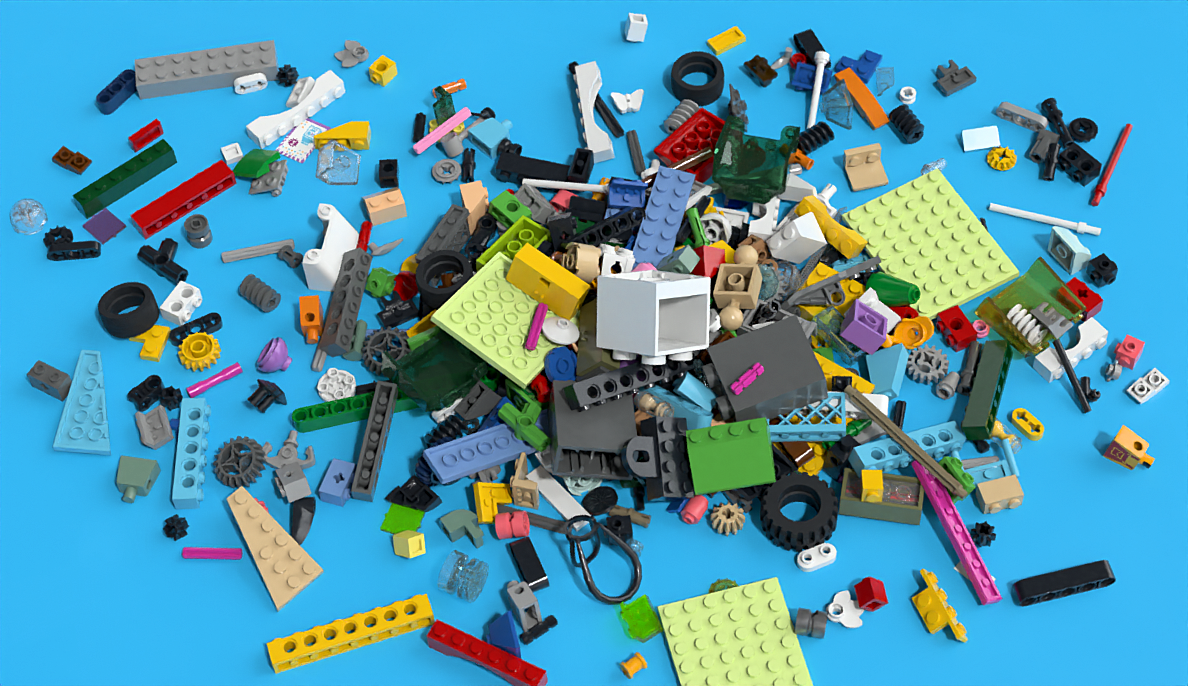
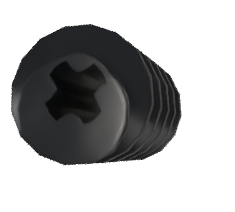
M907 104L900 105L890 112L888 118L909 144L916 143L923 137L924 125L920 124V120L917 119V116L913 114V111L909 109Z
M820 121L817 125H813L799 135L794 136L793 144L796 150H801L802 154L806 156L805 152L810 154L812 152L811 149L816 151L817 146L822 147L823 143L828 144L829 140L833 141L835 137L829 125Z
M449 415L446 420L442 421V425L438 424L436 429H432L430 434L424 436L426 446L429 448L433 442L435 443L443 437H451L456 440L455 435L461 438L463 437L461 430L467 433V428L458 417Z

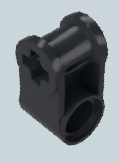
M151 375L138 386L132 388L127 398L137 405L139 411L143 412L159 400L158 395H162V389H165V386L158 375Z

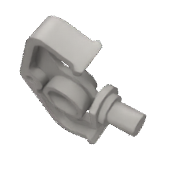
M294 430L290 431L289 438L284 441L285 446L280 449L277 456H267L273 448L269 442H265L262 449L266 454L264 458L267 461L264 464L274 469H279L298 461L303 470L313 467L316 459L312 445L306 450V455H308L306 460L297 458L298 451L296 448L298 443L296 439L298 432Z

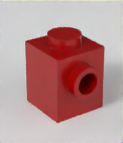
M866 577L854 586L859 608L874 612L888 604L883 581L873 577Z

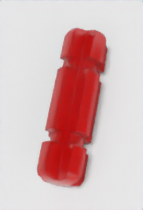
M364 221L362 223L356 248L360 247L365 252H367V244H369L371 236L370 230L373 227L371 222Z

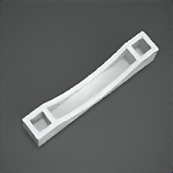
M596 61L575 66L576 74H574V80L576 85L578 84L576 93L581 103H578L580 113H583L581 124L585 128L583 137L585 143L588 144V147H585V149L593 151L594 163L613 159L615 157L612 142L608 134L595 124L593 114L595 98L602 86L600 69Z
M331 70L327 71L316 79L312 91L300 104L280 114L260 116L248 124L246 128L249 138L261 149L272 144L273 141L285 135L295 126L300 125L302 121L313 116L316 112L346 93L344 82Z

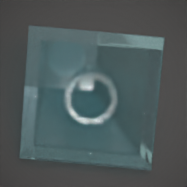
M841 79L822 94V102L819 103L821 113H824L826 120L850 130L852 129L853 103L845 80Z

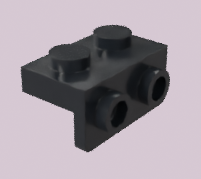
M572 195L569 207L566 208L565 213L571 212L572 216L578 217V221L585 219L596 224L604 220L607 202Z

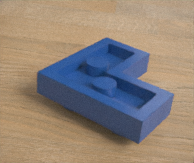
M866 49L860 61L842 56L835 68V72L838 73L850 67L863 83L868 84L881 63L883 55Z

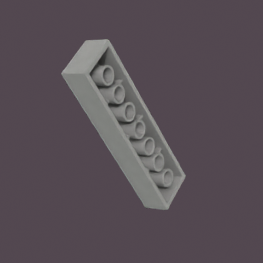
M274 40L136 59V87L140 100L234 86V80L256 73L265 74L267 81L278 80L276 75L279 72Z

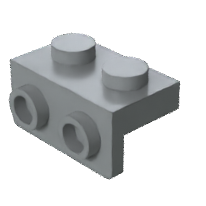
M159 405L147 414L139 411L135 413L136 424L141 433V441L145 446L157 450L174 439L165 407Z

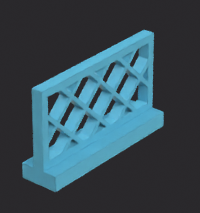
M845 392L828 393V398L821 400V404L816 409L810 404L806 407L812 412L806 418L799 413L802 408L793 410L786 418L779 415L778 418L781 422L778 425H769L771 442L841 441L846 436ZM832 399H841V404L836 408L830 405L829 402ZM824 406L832 411L826 417L819 413ZM836 414L842 419V424H833L829 420ZM795 415L802 420L798 425H793L789 422ZM814 415H817L822 421L819 424H812L809 420Z

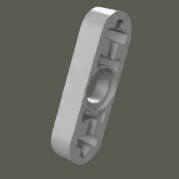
M1001 102L996 110L1000 118L1040 133L1042 128L1046 129L1048 125V120L1044 116L1009 102Z

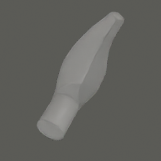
M787 47L784 55L777 59L770 67L775 70L786 65L792 57V48Z
M403 238L379 247L374 242L370 243L368 247L372 251L371 255L380 256L390 252L403 241Z

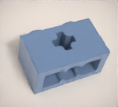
M333 458L319 489L321 501L344 507L346 500L348 501L351 497V489L357 469L356 464Z

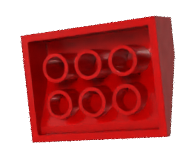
M701 107L654 149V153L667 166H670L709 146L713 150L714 155L684 170V172L696 174L695 181L704 183L724 165V156L743 144V132Z

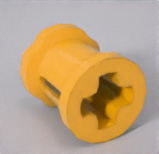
M636 652L634 657L627 662L620 663V668L628 679L633 678V675L639 670L648 667L645 659L639 652Z

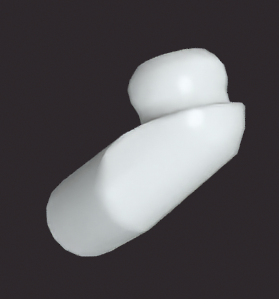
M657 159L652 160L651 168L641 173V179L658 172L660 161Z

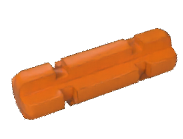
M459 79L456 83L453 81L442 85L441 88H433L432 93L435 98H439L443 94L445 96L457 92V89H466L467 85L464 79Z

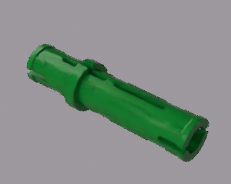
M857 419L850 421L846 426V435L858 436L863 429L872 424V420ZM822 441V446L828 452L838 441Z

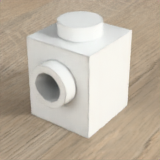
M628 13L624 30L627 40L644 42L648 26L646 15Z

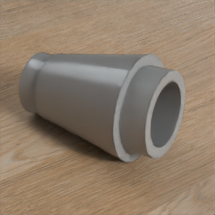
M950 372L937 384V395L945 400L953 397L960 376L956 372Z

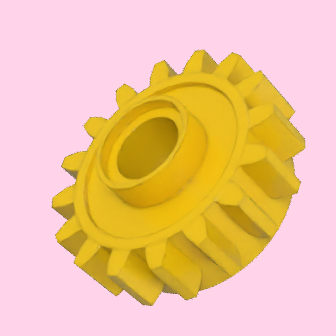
M196 332L195 334L188 335L186 339L182 340V345H179L180 351L178 355L182 365L185 364L186 369L192 367L194 372L197 368H200L201 371L204 370V367L210 369V364H217L216 358L221 357L219 353L221 348L218 340L214 339L212 334L207 335L206 332Z

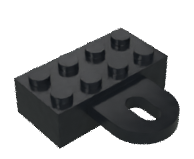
M655 416L641 420L642 436L628 439L621 450V459L626 471L633 477L646 478L648 501H682L694 498L692 472L687 448L686 418ZM633 452H641L644 455V462H636L633 459Z

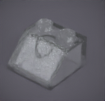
M333 139L319 149L316 178L329 185L358 184L361 155Z

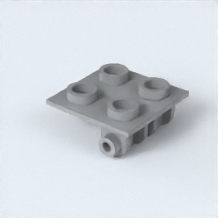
M287 160L268 164L270 172L259 178H253L249 195L265 191H271L274 197L281 195L282 186H284L286 175L289 171L286 165Z

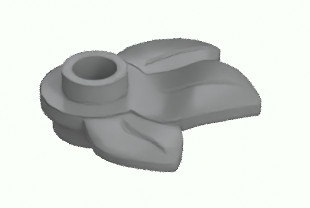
M346 40V49L334 53L336 59L342 62L343 67L355 66L358 62H364L369 57L368 50L361 46L359 42L353 40Z

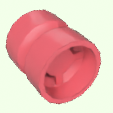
M522 510L514 511L512 515L509 512L496 514L495 528L498 538L502 540L510 539L513 535L516 538L529 536L530 524L527 512Z

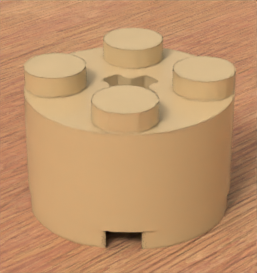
M570 242L566 246V249H568L567 254L562 256L561 266L589 284L594 278H598L600 274L598 264L601 250L593 245Z

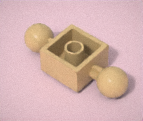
M742 245L735 250L733 256L735 264H720L713 295L717 307L723 308L719 313L720 325L728 331L737 330L742 325L743 313L740 309H756L763 278L759 266L756 264L758 253L750 245Z

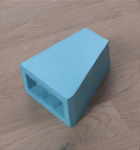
M902 343L876 351L873 355H866L870 381L875 385L873 394L885 395L889 398V401L899 396L909 358V352Z

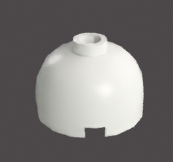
M708 213L700 218L710 245L720 240L726 243L729 242L732 228L728 219L719 213Z

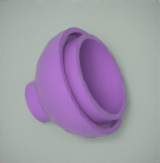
M277 337L275 339L272 338L266 344L257 361L260 371L274 372L279 369L286 371L292 358L288 356V348L285 341Z

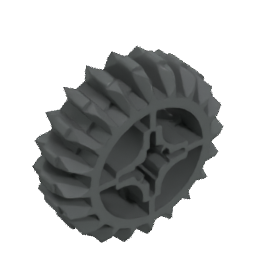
M390 326L387 327V330L381 327L378 333L374 330V335L367 336L369 341H364L365 347L361 349L362 353H364L362 359L365 361V366L369 367L372 373L375 371L378 376L383 373L384 377H387L388 373L394 376L395 371L401 373L402 367H408L406 362L412 361L410 357L412 352L406 340L409 336H405L406 334L403 330L399 332L397 327L393 331ZM392 340L399 342L402 348L394 346ZM373 355L382 358L383 363L374 360Z
M237 436L236 441L230 438V443L223 442L224 448H218L220 454L214 455L217 459L213 462L216 467L214 471L217 474V478L223 481V484L234 489L236 486L240 488L244 484L250 487L251 481L256 483L255 478L257 476L262 477L260 471L266 470L263 465L267 462L264 458L266 454L262 450V446L256 440L246 436L244 438ZM241 450H250L251 452H249V453H247V452L241 453L240 451H241ZM238 471L240 474L231 475L229 473Z

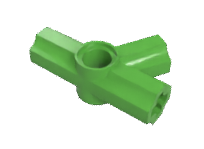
M532 401L526 403L522 412L512 404L506 403L498 411V416L514 429V435L517 439L526 440L540 452L546 450L548 445H550L551 439L535 425L542 410L538 403Z

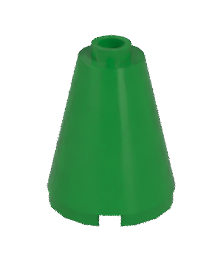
M884 272L873 273L867 281L865 290L867 291L870 287L875 290L879 301L887 307L915 304L921 296L917 285Z

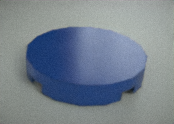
M563 346L553 348L548 352L544 363L548 379L551 382L553 380L575 381L577 357L572 350Z

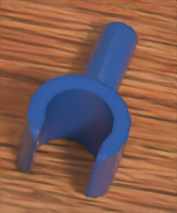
M172 418L170 426L171 430H176L177 445L180 419Z

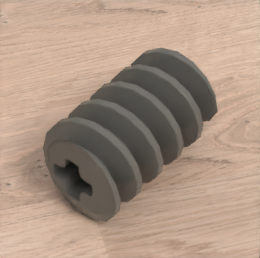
M254 274L246 276L240 285V294L264 312L273 311L280 303V293L271 289L269 285L256 278Z

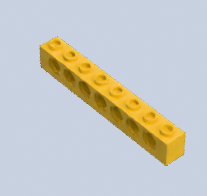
M427 594L415 595L411 599L396 601L385 607H376L372 611L357 613L352 617L343 620L338 619L324 626H315L308 631L296 632L285 638H276L272 642L267 643L273 668L277 674L434 625L435 619ZM408 612H415L412 615H407ZM389 618H395L392 621H387ZM369 624H375L373 627H367ZM350 630H355V631H354L353 633H351V634H348V633H347V632L350 631ZM335 636L332 640H327V638ZM312 642L315 643V644L312 645V646H307L309 643H312ZM289 649H295L292 652H287Z

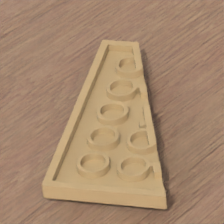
M241 486L227 498V503L249 547L259 573L267 586V590L273 599L277 612H279L324 573V570Z

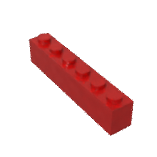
M221 159L176 188L166 192L163 196L150 202V204L135 211L130 215L133 226L145 240L237 184L234 172Z

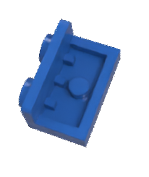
M797 62L791 85H795V88L799 90L810 89L813 93L817 66ZM824 68L820 95L828 91L833 70Z
M622 178L612 180L607 186V207L623 209L641 207L645 209V190L648 187V183H643L641 180L624 181Z

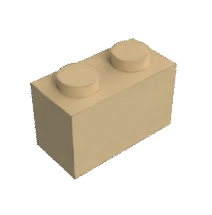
M1016 474L979 483L975 493L983 514H994L1003 509L1017 508L1022 505L1024 497Z

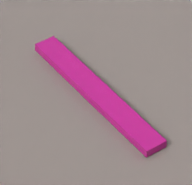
M915 460L911 465L982 604L988 605L1002 600V597L945 486Z

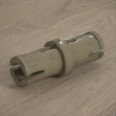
M615 505L609 512V516L630 515L631 523L648 528V524L651 521L650 515L637 512L634 508L628 509Z

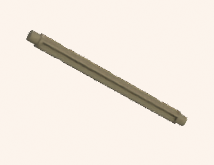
M851 385L844 389V392L851 401L867 413L898 444H901L909 454L933 476L938 478L954 495L957 494L961 499L967 496L968 492L963 488V485L947 473L941 465L862 393Z

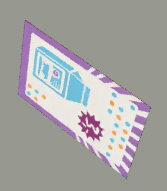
M307 118L290 131L275 151H279L280 154L303 164L315 149L314 135L331 128Z

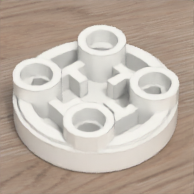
M330 368L320 378L317 389L320 398L324 402L354 396L357 385L355 377L349 372Z

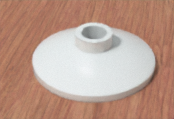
M549 317L544 320L542 326L543 334L558 344H573L580 335L577 326L562 317Z

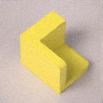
M406 530L393 535L394 552L396 555L413 558L426 553L423 533Z

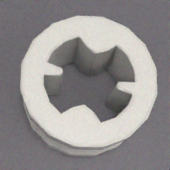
M912 87L902 88L900 91V101L907 105L914 103L916 100V90Z

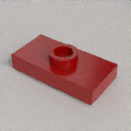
M155 119L128 138L131 149L135 153L164 133L161 122Z

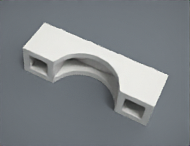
M755 188L752 214L761 219L750 221L748 237L753 234L766 242L775 235L780 205L777 191Z
M1093 317L1078 326L1075 337L1078 344L1072 349L1065 350L1072 368H1075L1079 361L1083 358H1089L1093 351L1097 348H1103L1107 343L1108 331ZM1049 347L1035 357L1033 369L1048 383L1054 379H1059L1064 374L1065 369L1055 349Z

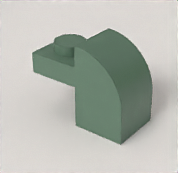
M459 509L440 518L441 529L452 543L466 535L476 549L484 545L482 538L484 534L479 527L478 517L475 513Z

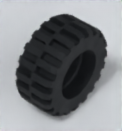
M790 472L788 476L783 474L779 476L778 481L770 483V487L768 486L764 490L760 508L761 526L769 540L774 539L775 545L779 547L783 545L784 549L789 551L796 549V552H802V549L814 548V546L823 544L824 540L828 541L832 537V532H835L838 517V499L835 497L833 488H828L829 484L825 480L820 481L819 476L814 474L809 476L807 472H802V474ZM804 502L811 505L818 514L808 521L798 522L788 519L780 510L789 503Z

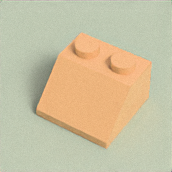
M481 180L459 185L462 207L469 209L470 213L466 219L470 235L474 234L478 227L479 219L485 215L490 206L487 188L482 186Z
M397 187L362 197L373 226L407 216L403 196Z

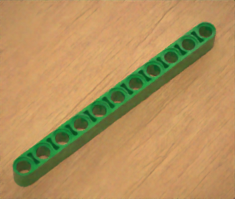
M490 366L398 386L399 393L397 399L399 400L396 401L394 413L443 403L458 393L465 397L478 379L493 391H497L501 380L500 371ZM375 392L298 408L292 413L294 427L297 432L306 433L368 419Z

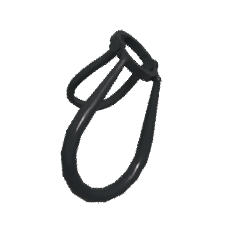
M578 515L569 519L564 525V532L567 540L570 542L571 562L574 566L582 568L583 577L589 592L597 600L608 605H620L630 600L638 591L642 580V565L637 553L602 523L597 522L594 516ZM579 521H588L591 528L589 533L574 536L568 532L572 524ZM599 528L627 554L634 567V579L631 587L626 593L618 597H610L601 593L595 586L588 564L597 556L600 550L601 543L597 532ZM595 537L594 551L585 559L580 542ZM575 542L577 546L580 563L576 562Z

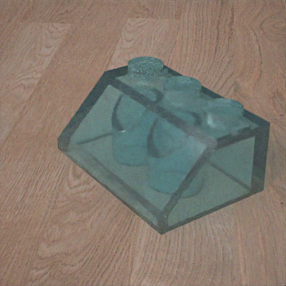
M831 305L815 315L811 322L817 323V335L821 336L828 343V346L832 347L841 357L842 361L851 367L867 352L861 351L858 346L843 339L840 331L841 324L845 318Z

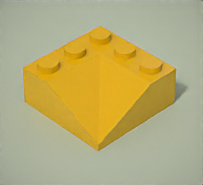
M819 262L809 275L807 281H805L802 289L840 272ZM849 277L839 281L845 293L843 304L834 308H829L825 305H796L801 311L800 318L817 323L825 334L836 340L840 337L838 330L845 319L844 313L852 306L855 299H859L866 292V286L855 280H849ZM832 294L831 299L836 303L837 296Z

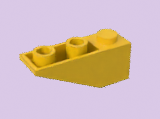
M351 121L314 135L315 147L322 150H369L371 138L369 121Z

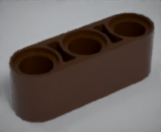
M776 417L769 421V425H778L781 420ZM806 441L778 442L798 468L815 458L814 452Z

